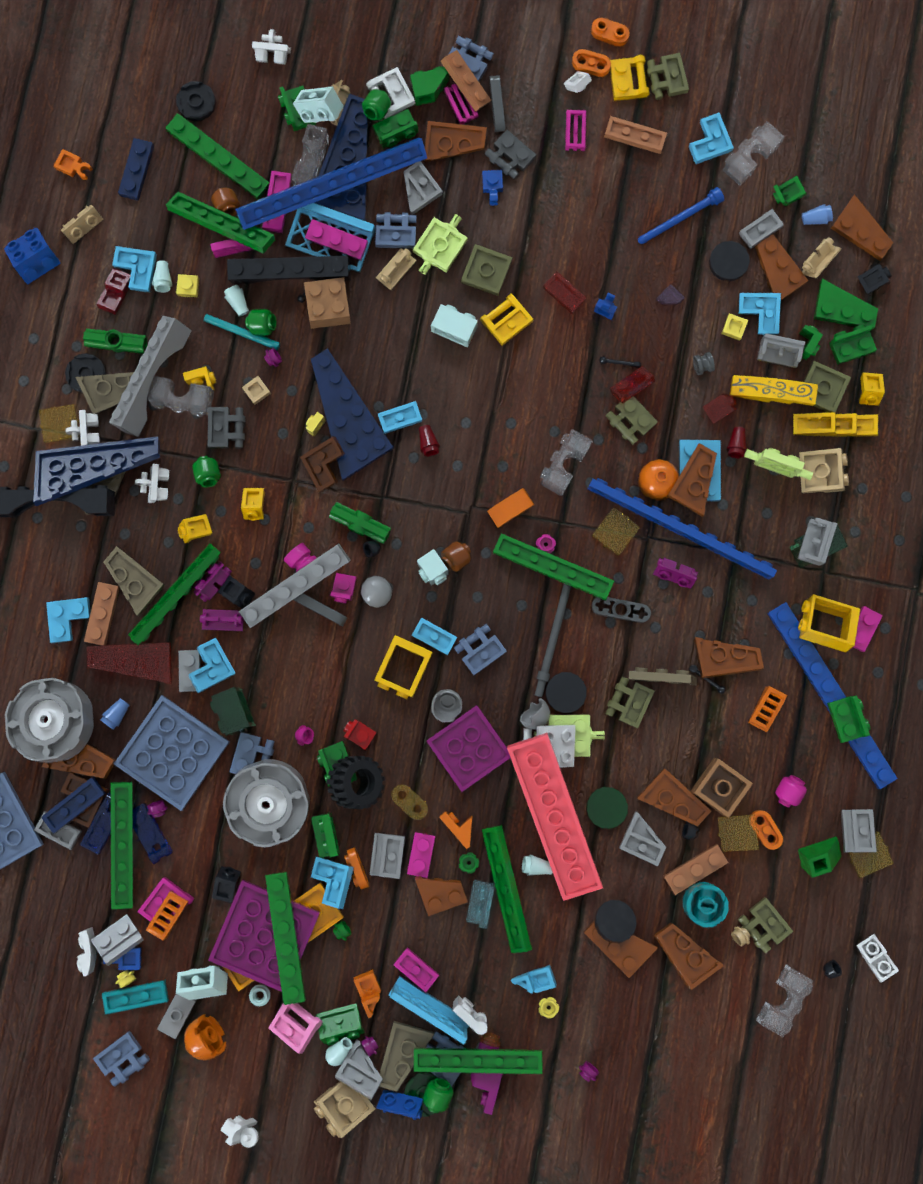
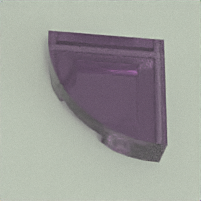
M670 284L657 297L656 301L664 305L679 304L685 297Z

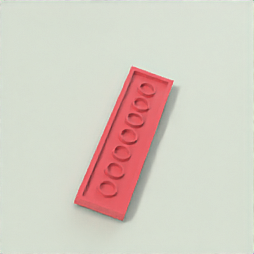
M548 733L508 745L509 755L563 901L603 889Z

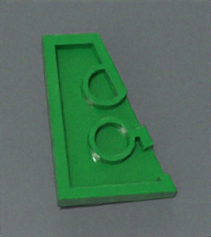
M821 279L814 319L853 327L862 324L865 327L872 325L873 329L875 328L878 308Z

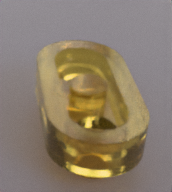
M401 784L393 789V801L412 819L420 820L426 816L428 812L427 803L409 786ZM400 791L406 792V797L404 799H401L398 794ZM420 805L422 808L421 812H415L414 806Z

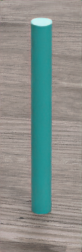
M208 314L204 317V322L267 347L275 348L276 350L280 347V343L261 335H252L249 330Z

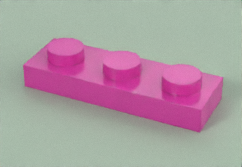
M271 171L267 196L290 188L292 174ZM286 214L263 222L262 229L283 233Z
M313 219L305 236L306 240L362 261L368 245V240Z

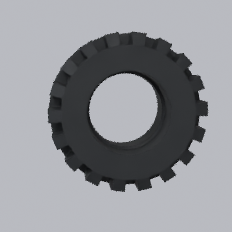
M347 756L339 759L338 763H334L332 766L333 771L328 773L330 779H327V784H330L328 793L333 794L331 796L332 800L337 801V805L347 809H363L375 805L378 802L376 798H381V790L385 788V785H382V781H385V776L381 775L383 770L378 768L379 764L376 761H372V758L365 756ZM355 772L361 778V786L357 793L351 787V779Z

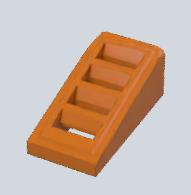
M766 686L748 723L767 733L784 704L787 695L770 686ZM771 694L778 698L777 702L768 698V696ZM768 702L769 704L773 705L774 708L771 709L765 706L764 703ZM761 709L770 713V716L768 717L760 712ZM757 716L766 720V724L756 720Z
M170 891L149 923L146 931L163 941L167 939L189 901ZM172 900L181 906L178 909L171 905L169 901ZM165 908H168L169 910L173 911L175 915L173 916L168 912L164 911ZM160 917H165L166 919L170 920V923H166L165 921L161 920ZM156 923L165 928V931L156 927Z

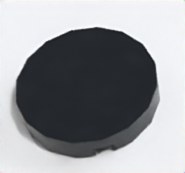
M191 81L180 88L181 90L176 96V105L181 115L186 119L202 121L214 112L216 98L208 85L200 81Z
M724 241L718 244L711 252L709 267L718 279L735 281L746 273L750 263L749 254L740 243Z
M87 353L75 356L67 364L65 371L68 384L75 391L82 394L83 392L76 377L107 375L103 362L96 356Z
M562 672L554 675L546 686V699L549 705L561 713H571L578 710L584 704L587 697L584 681L578 675L571 672Z
M610 900L603 903L597 909L595 927L598 934L604 940L621 943L628 940L634 934L636 916L626 903L620 900Z

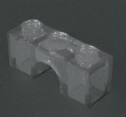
M768 121L763 126H757L751 134L752 137L749 140H743L738 147L739 150L735 154L732 152L724 161L726 165L723 171L739 186L754 173L758 165L751 158L750 154L760 153L768 159L785 138Z
M307 124L302 141L301 161H296L291 178L293 186L318 177L329 142L327 128Z
M153 377L147 396V401L152 407L158 409L170 407L172 411L183 413V410L191 411V414L195 416L208 415V407H211L214 391L211 387L191 383L189 391L185 396L176 397L174 396L175 384L171 379Z
M571 429L569 434L565 432L560 441V444H562L561 449L554 451L550 458V461L553 463L550 468L545 467L540 476L543 479L541 485L562 496L573 477L572 474L565 471L563 461L568 458H575L582 462L593 440Z
M787 964L776 982L786 990V1001L779 1006H774L766 1001L756 1019L762 1026L781 1037H784L785 1033L788 1034L790 1032L795 1014L798 1015L803 1007L802 1001L805 996L811 993L813 988L812 979Z

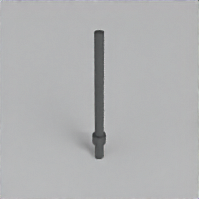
M565 583L563 584L541 671H538L537 675L538 683L534 695L538 697L543 696L546 682H549V670L571 586Z

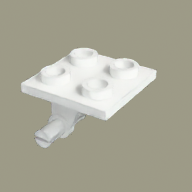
M575 725L537 726L536 736L548 733L559 766L574 767ZM523 728V740L532 738V729Z

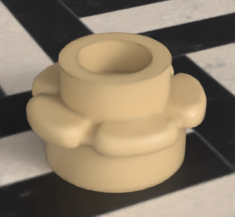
M735 927L731 933L735 942L740 946L749 944L751 935L748 930L742 927Z

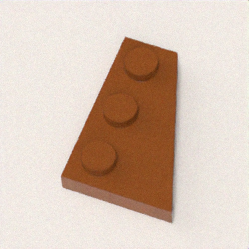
M699 637L694 638L701 678L764 669L760 648L721 643V641L704 640Z
M595 920L583 931L628 978L658 949L657 946L635 935L621 943L608 942L598 934Z

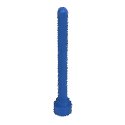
M718 187L710 190L705 199L638 238V242L644 244L710 204L718 205L724 201L722 191Z

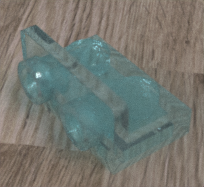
M473 881L466 918L467 922L478 924L479 928L487 929L495 887L494 883Z

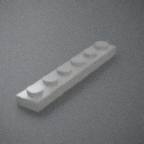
M337 544L241 609L239 613L248 626L252 628L351 560L341 545Z

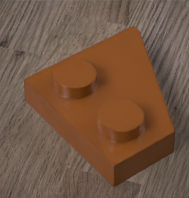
M422 876L415 877L428 916L468 902L460 880L450 879L446 881L441 878L425 879Z

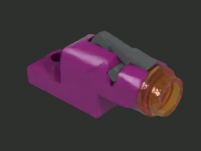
M486 1032L480 1037V1042L478 1041L475 1049H499L501 1044L499 1042L500 1036ZM471 1073L472 1086L487 1091H483L480 1105H483V1113L492 1115L503 1073Z

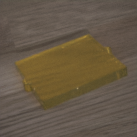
M74 404L39 410L41 420L39 427L42 429L44 443L72 438V435L66 434L65 429L71 427L72 420H77V425L79 423Z
M613 508L592 536L600 541L604 548H609L619 556L640 527L632 522L629 516H624L617 509Z
M755 814L730 816L729 818L718 817L720 831L718 836L721 839L722 852L759 850V830L756 827Z
M875 832L877 852H848L851 858L850 863L854 865L859 878L893 864L887 850L888 846L884 844L879 832Z

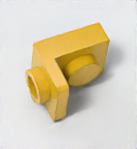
M206 366L183 373L184 380L188 385L199 386L203 384V381H206L208 388L211 391L215 390L213 385L216 383L215 375Z
M862 373L860 377L862 394L859 404L878 406L885 393L883 374Z
M243 488L241 510L245 520L255 521L264 519V488Z
M206 514L181 521L178 527V534L181 539L183 538L185 544L193 539L212 534Z

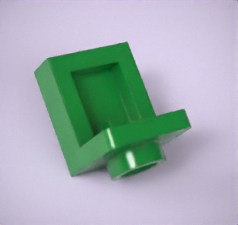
M798 176L793 177L780 186H773L776 191L773 193L775 200L778 204L782 203L785 207L807 195Z
M805 325L799 334L808 339L802 354V358L807 360L811 355L815 356L820 348L818 343L823 334L816 327Z

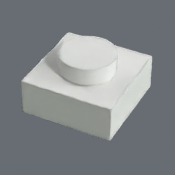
M577 71L564 82L567 90L578 93L583 91L592 79L588 73Z

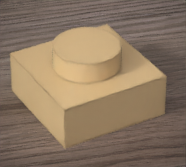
M259 376L242 387L254 405L271 394Z

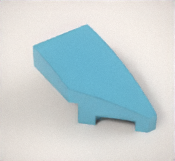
M550 965L511 979L513 984H518L527 989V992L531 994L557 986Z

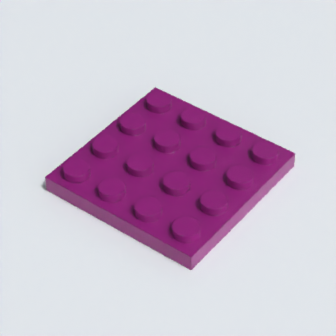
M242 880L208 961L282 992L267 889ZM292 900L301 960L320 912Z

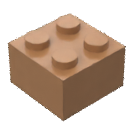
M344 277L304 282L311 329L350 324Z
M713 758L690 792L717 812L729 818L753 783L719 758Z

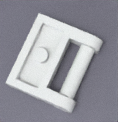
M398 67L371 79L366 84L369 91L379 89L378 87L383 84L394 104L391 105L384 119L415 105V99Z
M458 996L453 1001V1011L477 1034H485L488 1028L486 1015L482 1012L477 1013L473 1009L474 1005L466 997L462 999Z

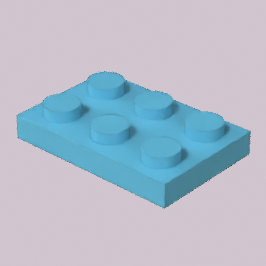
M680 440L679 475L699 443L717 453L707 501H720L721 440Z

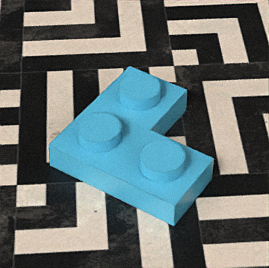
M720 113L702 118L700 125L706 138L689 144L695 164L732 152L734 149Z
M116 246L113 267L132 270L129 281L130 290L150 293L157 257L156 252Z
M781 293L739 294V314L759 315L758 335H765V333L771 335L779 334Z
M88 597L46 602L50 643L73 641L71 621L90 618L91 610Z
M216 638L197 647L206 665L188 675L197 693L235 675L232 665Z
M320 857L315 858L311 878L327 882L322 904L338 909L344 908L354 867Z

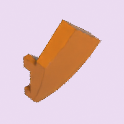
M373 969L354 977V983L368 1018L372 1017L381 992Z

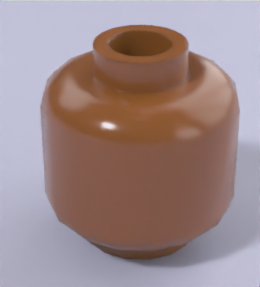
M219 188L211 197L214 208L232 216L237 214L235 209L240 207V202L232 189Z
M455 541L442 550L441 560L448 571L457 572L470 563L471 550L465 543L461 544Z

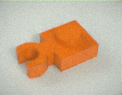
M62 149L54 164L56 170L71 177L78 173L83 180L88 179L83 174V171L85 169L93 170L88 163H81L82 159L79 156Z

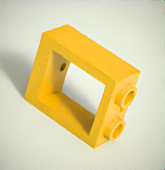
M815 594L803 602L801 611L804 612L803 618L798 626L800 639L842 652H847L855 646L860 608ZM814 609L843 618L840 638L811 629Z
M395 635L376 675L375 681L379 682L377 686L389 691V688L397 690L396 695L404 699H408V696L413 698L433 652ZM396 646L424 658L410 690L382 678Z

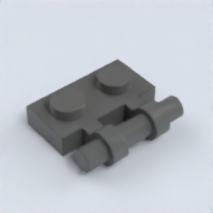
M508 130L494 143V147L498 151L494 152L488 148L485 152V155L493 165H498L506 176H510L514 180L519 175L515 170L516 167L523 172L536 158V154ZM505 156L511 162H505L502 157Z
M208 407V448H229V440L235 441L236 449L243 448V441H245V434L243 433V423H245L243 408H235V415H230L229 407ZM230 423H235V433H229Z

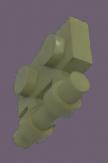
M680 53L661 56L660 65H655L653 59L647 61V74L651 78V90L655 94L656 100L663 98V90H667L669 97L688 93L689 87ZM663 73L665 81L660 82L658 74Z
M631 393L616 405L615 409L620 414L616 416L612 411L606 414L610 425L613 428L616 427L623 434L622 437L632 445L639 440L634 435L635 432H638L643 437L658 423ZM624 418L632 426L630 429L622 423Z
M622 676L620 682L614 688L616 691L612 700L608 701V709L605 714L613 717L617 710L621 712L619 721L638 729L654 694V690L637 682L630 689L626 687L629 679ZM623 693L629 695L625 706L619 704Z
M766 897L749 909L750 913L754 916L751 920H748L744 914L738 918L742 928L748 930L754 939V944L757 948L760 947L764 953L771 949L767 943L770 939L778 945L793 932ZM758 924L766 931L763 935H760L755 928Z

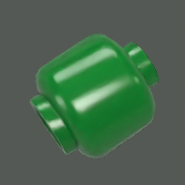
M379 89L371 90L362 102L364 114L370 120H382L391 108V100L388 94Z
M253 309L246 317L245 325L252 335L268 336L276 329L277 320L276 316L268 309Z
M201 456L192 465L195 482L202 485V487L215 486L221 478L218 462L214 458Z
M443 1078L429 1081L423 1096V1102L428 1110L433 1113L446 1111L454 1094L453 1088Z

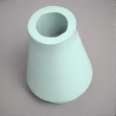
M166 261L156 262L152 285L157 292H168L170 287H172L168 262Z
M234 285L224 291L226 295L224 298L239 317L249 312L243 289L239 285Z
M533 855L524 856L522 873H526L527 876L552 875L553 872L549 861Z
M342 1038L341 1041L328 1047L325 1056L326 1061L332 1066L342 1065L349 1050L352 1048L351 1040L349 1038Z

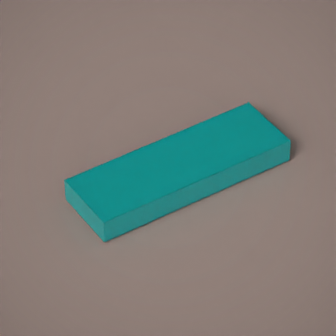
M166 979L103 992L102 999L105 1015L168 1002Z

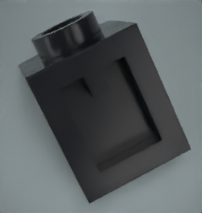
M878 264L858 276V279L866 293L870 294L885 284H890L889 278L892 275L887 266L882 267Z
M230 575L218 591V593L242 609L250 604L255 595V592Z
M222 866L215 878L212 898L232 903L241 871Z

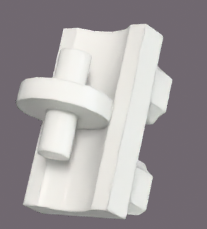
M270 29L269 35L262 34V41H269V43L252 41V48L255 50L257 62L266 63L268 52H273L274 63L286 64L287 54L291 53V48L288 45L275 44V42L282 43V36H276L275 29Z
M79 410L80 427L77 425V420H72L71 427L65 429L66 434L72 435V441H78V435L80 434L81 446L99 444V433H88V427H99L98 415L86 413L85 410Z
M152 464L149 480L147 479V472H142L141 479L135 480V485L141 486L140 493H146L147 486H149L148 503H155L156 501L167 500L168 488H158L157 485L158 481L168 482L169 470L160 468L159 464Z
M240 1115L236 1116L234 1120L231 1118L227 1119L221 1128V1131L229 1136L226 1143L230 1146L241 1143L246 1148L255 1146L259 1135L252 1126L256 1125L258 1121L254 1118L245 1120Z

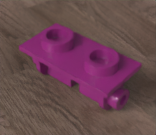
M665 557L658 559L653 575L658 576L662 580L677 583L681 587L692 588L698 574L694 568L681 564L678 570L675 569L677 562Z
M221 561L218 564L214 563L207 572L209 574L204 580L201 578L194 586L195 595L198 596L201 593L199 598L204 602L210 601L219 590L213 584L217 582L222 586L232 572L228 567L223 569L224 564Z
M203 609V615H200L202 630L243 631L244 618L239 611Z

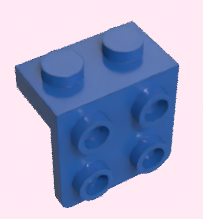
M38 228L26 231L23 236L9 242L4 248L13 267L27 285L61 264Z

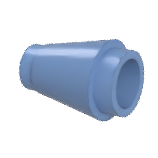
M823 204L802 213L803 225L828 224V222L833 220L830 205L826 206Z
M119 698L102 714L103 717L100 721L114 730L116 726L119 727L130 705Z

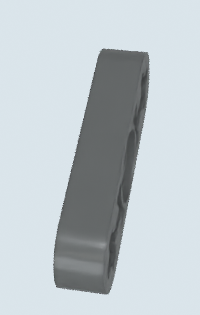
M489 76L495 132L505 131V118L500 76Z
M303 593L293 599L342 627L348 619L346 616Z
M596 597L591 604L592 611L601 616L637 623H644L651 616V610L645 604L610 597L606 601ZM602 600L604 605L610 606V602H614L611 608L612 614L608 613V608H603L602 611H599L595 604ZM618 604L626 606L627 611L625 615H618L616 613L615 607ZM630 605L634 606L633 611H639L640 608H643L646 616L639 619L638 614H631L632 618L628 617L631 611Z

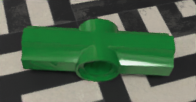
M86 328L83 335L85 347L107 349L116 353L124 351L144 354L148 346L146 335L121 333L115 329L104 331ZM115 338H120L117 344L112 345V341Z
M338 502L332 507L329 515L330 519L348 527L352 532L361 536L365 535L382 544L387 541L390 535V527L373 520L371 516L364 512L354 511Z

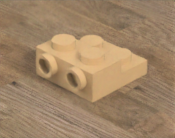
M841 448L799 452L800 461L805 462L803 469L813 472L811 480L801 477L802 493L845 491V486H849L848 473L844 474V466H848L847 453L843 454Z
M341 1081L330 1087L314 1101L316 1107H314L316 1114L321 1119L324 1117L329 1123L326 1126L327 1130L333 1137L337 1135L339 1138H343L375 1110L367 1097Z

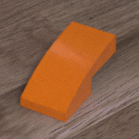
M522 488L490 508L487 512L497 528H500L534 506V503L525 489Z

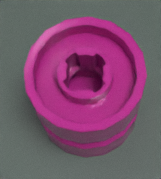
M300 543L286 555L284 561L291 569L296 568L297 572L317 558L315 555L310 556L311 551L304 543Z

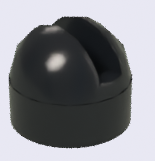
M364 542L363 551L366 557L370 558L379 554L380 545L378 542Z
M686 822L683 826L682 837L688 840L696 839L698 835L695 834L696 831L699 832V828Z
M831 960L823 966L824 975L827 978L834 979L842 975L841 967L835 960Z

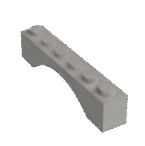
M162 316L152 338L148 342L144 354L139 360L135 372L130 378V382L112 413L109 421L110 424L126 434L139 437L147 421V396L152 379L161 364L173 353L184 347L192 330L175 318Z

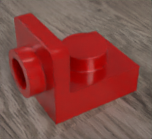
M357 719L353 722L349 721L343 730L346 732L344 735L346 739L351 740L364 750L368 748L377 732Z

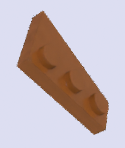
M428 121L425 141L427 159H424L423 162L484 150L487 127Z
M855 194L831 227L832 230L879 261L883 259L893 244V241Z
M773 234L756 245L755 249L762 270L765 271L768 287L772 293H781V301L808 282V279Z
M699 443L668 497L703 517L717 453Z
M86 744L71 759L43 763L41 767L106 779L116 759Z
M665 768L637 797L638 800L697 827L711 812L707 806Z
M672 923L654 934L689 990L694 989L724 967L721 962L713 958L710 953L701 948Z

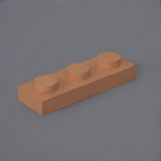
M457 50L441 60V63L475 112L492 101Z
M610 116L604 138L661 154L667 132Z
M98 582L84 642L106 646L120 590L119 586Z
M715 844L663 877L673 894L676 895L728 864V861L719 846Z

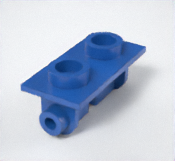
M383 1090L376 1109L383 1110V1113L401 1114L411 1117L413 1120L421 1119L422 1110L420 1108L423 1098Z

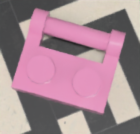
M283 1003L269 1029L294 1051L302 1054L314 1033L322 1025V1020L311 1015L298 1003L288 1005ZM290 1009L309 1024L307 1029L288 1014Z

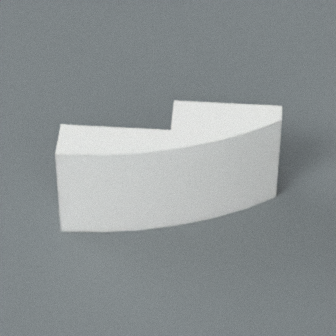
M93 927L79 932L78 942L81 949H84L85 952L77 956V967L83 973V976L89 975L95 968L96 948L91 942V939L95 937Z
M872 934L856 945L880 983L899 971L875 934Z

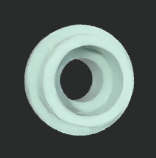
M263 984L255 985L249 993V999L255 1006H264L268 1003L271 996L269 988ZM258 991L263 992V998L257 997Z

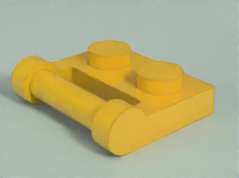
M637 55L634 58L610 60L614 101L645 98L650 95L649 88L646 86L644 55ZM631 67H636L639 89H633Z
M513 294L506 297L507 300L488 315L484 314L480 317L482 324L488 328L502 346L534 320ZM510 306L514 307L513 311L495 325L492 321Z

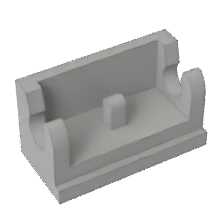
M765 333L760 342L757 360L797 368L798 363L802 359L805 341Z
M820 518L810 519L797 559L818 566L825 564L837 523Z

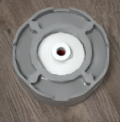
M56 678L33 680L23 685L14 700H10L5 712L6 737L12 748L16 749L26 759L44 763L69 760L85 747L91 737L94 727L91 701L83 690L72 683Z
M264 759L240 769L229 783L223 799V810L231 831L239 839L242 838L257 847H270L293 838L304 824L310 805V797L301 774L289 764L274 759Z

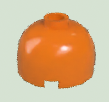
M658 459L650 461L639 473V489L648 498L657 501L669 498L668 494L679 477L678 471L667 460Z
M206 1014L191 1022L184 1034L187 1052L198 1060L213 1059L223 1053L226 1047V1041L223 1042L222 1036L225 1034L221 1025L214 1017H205Z

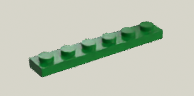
M178 113L165 127L168 133L257 200L268 190L270 182Z
M178 191L166 203L167 210L263 254L275 241L274 234L256 226L243 230L238 218Z
M502 533L493 550V554L605 601L614 584L612 579Z
M209 543L128 634L134 643L139 645L141 642L146 641L153 628L163 622L164 616L169 611L175 609L178 600L190 592L193 583L196 580H200L209 565H213L218 560V555L221 552Z
M111 782V909L133 908L132 782Z
M502 825L482 829V834L511 953L528 952L532 950Z
M288 872L265 875L283 1003L288 1005L305 1002L306 996Z
M414 1048V1072L542 1074L543 1050Z

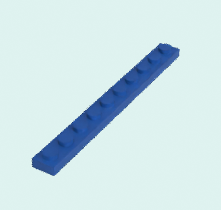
M419 137L236 208L235 210L242 229H248L427 159L423 140Z
M592 479L588 490L768 580L775 576L777 570L772 568L773 565L764 560L760 562L754 559L755 556L746 551L742 553L736 550V546L728 542L722 543L717 540L718 538L710 533L704 534L695 525H686L680 522L681 519L677 516H667L662 513V509L653 505L649 507L644 504L642 499L635 496L631 498L625 495L626 492L617 487L613 489L607 486L608 483L602 479Z
M787 602L767 614L830 712L827 703L845 698L846 696L812 642L799 638V621ZM871 736L848 741L877 789H882L898 779Z

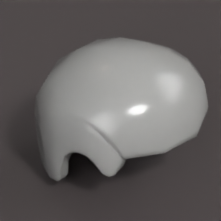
M372 576L362 583L361 596L369 606L379 608L385 606L390 601L392 588L385 578Z
M451 689L440 690L435 694L431 702V711L434 717L441 722L454 721L462 711V699L457 692Z
M539 698V704L532 702L530 709L521 715L520 722L525 728L534 730L537 729V726H544L549 721L550 709L546 702Z

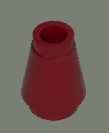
M430 425L421 426L419 428L420 451L425 457L438 454L440 445Z
M733 428L726 449L729 457L736 459L744 457L747 450L745 428Z

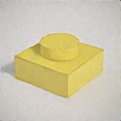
M178 274L176 294L183 297H198L199 277L197 275Z
M729 313L721 334L740 341L748 320Z
M319 412L314 416L311 415L306 422L307 432L315 437L325 423V417Z

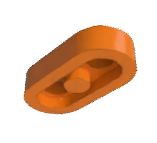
M597 18L593 21L591 27V34L597 40L618 47L624 46L628 42L630 32L623 24L606 18Z
M580 49L573 54L572 65L577 71L597 77H604L610 71L611 61L606 55Z
M754 811L750 815L749 823L760 842L768 849H778L783 843V836L775 822L766 811ZM758 817H762L763 822L761 824H757L756 822ZM769 835L774 836V840L772 842L768 841Z
M355 847L348 849L347 855L344 857L347 865L354 867V875H352L355 887L359 886L361 890L369 887V882L357 849Z

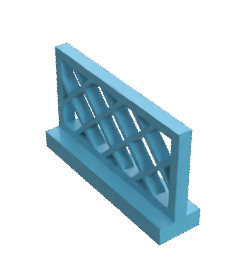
M315 203L297 209L285 246L314 257L326 256L322 254L326 252L327 256H330L328 252L330 249L327 247L318 252L312 251L310 247L312 242L305 239L303 232L309 228V225L301 227L299 223L301 214L309 216L310 220L315 218L319 222H327L329 226L331 224L335 225L336 227L334 228L346 229L348 233L350 231L355 232L352 235H363L368 240L362 261L359 260L357 266L351 265V270L360 273L372 237L376 233L375 225ZM302 233L305 242L300 245L292 244L293 237Z
M399 976L388 994L390 998L464 1044L467 1040V1028L469 1025L452 1008L424 992L402 976Z

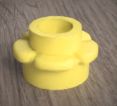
M123 971L116 976L118 980L115 983L119 984L121 989L136 980L134 971Z
M543 998L539 1002L540 1007L538 1010L542 1016L550 1019L558 1013L559 1005L554 998Z

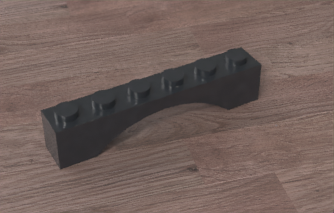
M348 256L227 259L228 280L232 284H253L287 279L327 280L343 277L344 281H351V261Z
M95 485V488L90 489L87 486L51 500L73 503L93 516H114L115 492L108 489V486ZM24 486L17 487V490H11L9 487H0V518L19 517L23 512L35 506L33 502L34 490Z

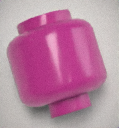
M793 775L783 777L775 791L779 798L778 802L786 807L791 805L799 806L807 792V788L804 786L805 782Z

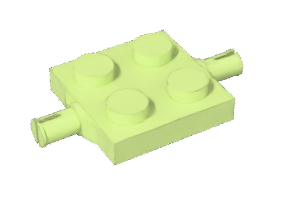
M455 214L449 224L441 222L434 217L413 248V253L425 261L419 269V272H423V275H426L431 266L438 267L447 273L468 241V237L459 233L456 229L462 220L460 216Z
M773 448L765 449L761 453L747 449L744 455L746 458L755 460L754 465L790 478L800 476L811 480L813 472L803 469L805 462L799 461L800 458L793 455H782L779 450Z
M589 714L550 715L548 726L575 725L574 757H590L592 739H605L604 731H592Z

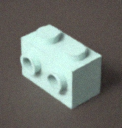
M333 86L301 90L293 102L304 123L334 121L339 117V113L344 107Z
M441 304L431 324V332L468 348L477 329L478 320L472 314H462L451 305L444 306Z
M434 549L417 560L420 568L418 570L419 575L425 583L429 581L431 585L435 583L439 585L447 580L448 569Z
M218 966L178 972L176 994L188 1000L226 995L228 973L221 970Z

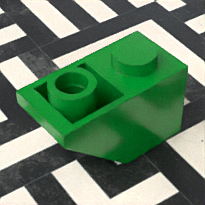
M439 66L425 72L417 71L410 75L416 106L432 103L437 100L450 80L449 73L445 67Z
M836 836L798 849L801 867L812 878L832 872L842 857L839 841Z

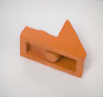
M447 811L443 812L439 818L462 845L468 849L471 839L472 816L459 826L457 824L459 819L453 812L449 814Z

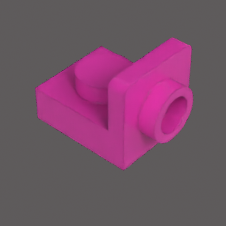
M336 573L333 590L330 594L332 598H335V602L346 604L347 600L352 601L356 576Z

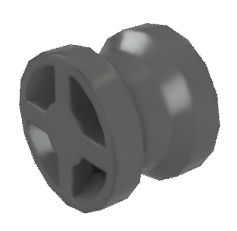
M706 352L703 356H693V365L697 375H702L705 371L713 372L715 370L714 359L710 352Z

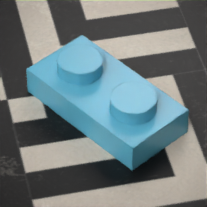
M416 401L378 413L384 434L422 422Z
M423 618L420 619L411 635L447 656L457 639L453 634Z

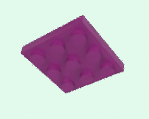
M477 705L426 741L461 792L511 758L507 747Z

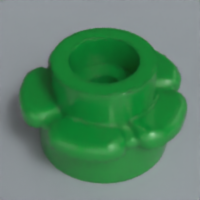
M468 852L460 856L459 867L463 872L473 873L479 867V859L476 858L474 853Z
M342 920L334 924L333 932L337 939L346 941L347 937L352 934L347 923Z

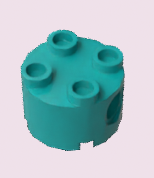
M697 882L689 886L683 896L685 914L694 923L702 927L717 926L726 918L729 911L728 899L723 891L708 882Z

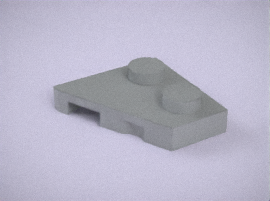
M421 161L404 170L410 214L413 215L440 197L443 191Z
M635 811L619 849L658 866L666 846L656 836L641 815Z
M356 1040L336 1073L335 1078L372 1100L383 1079L362 1048L360 1041Z

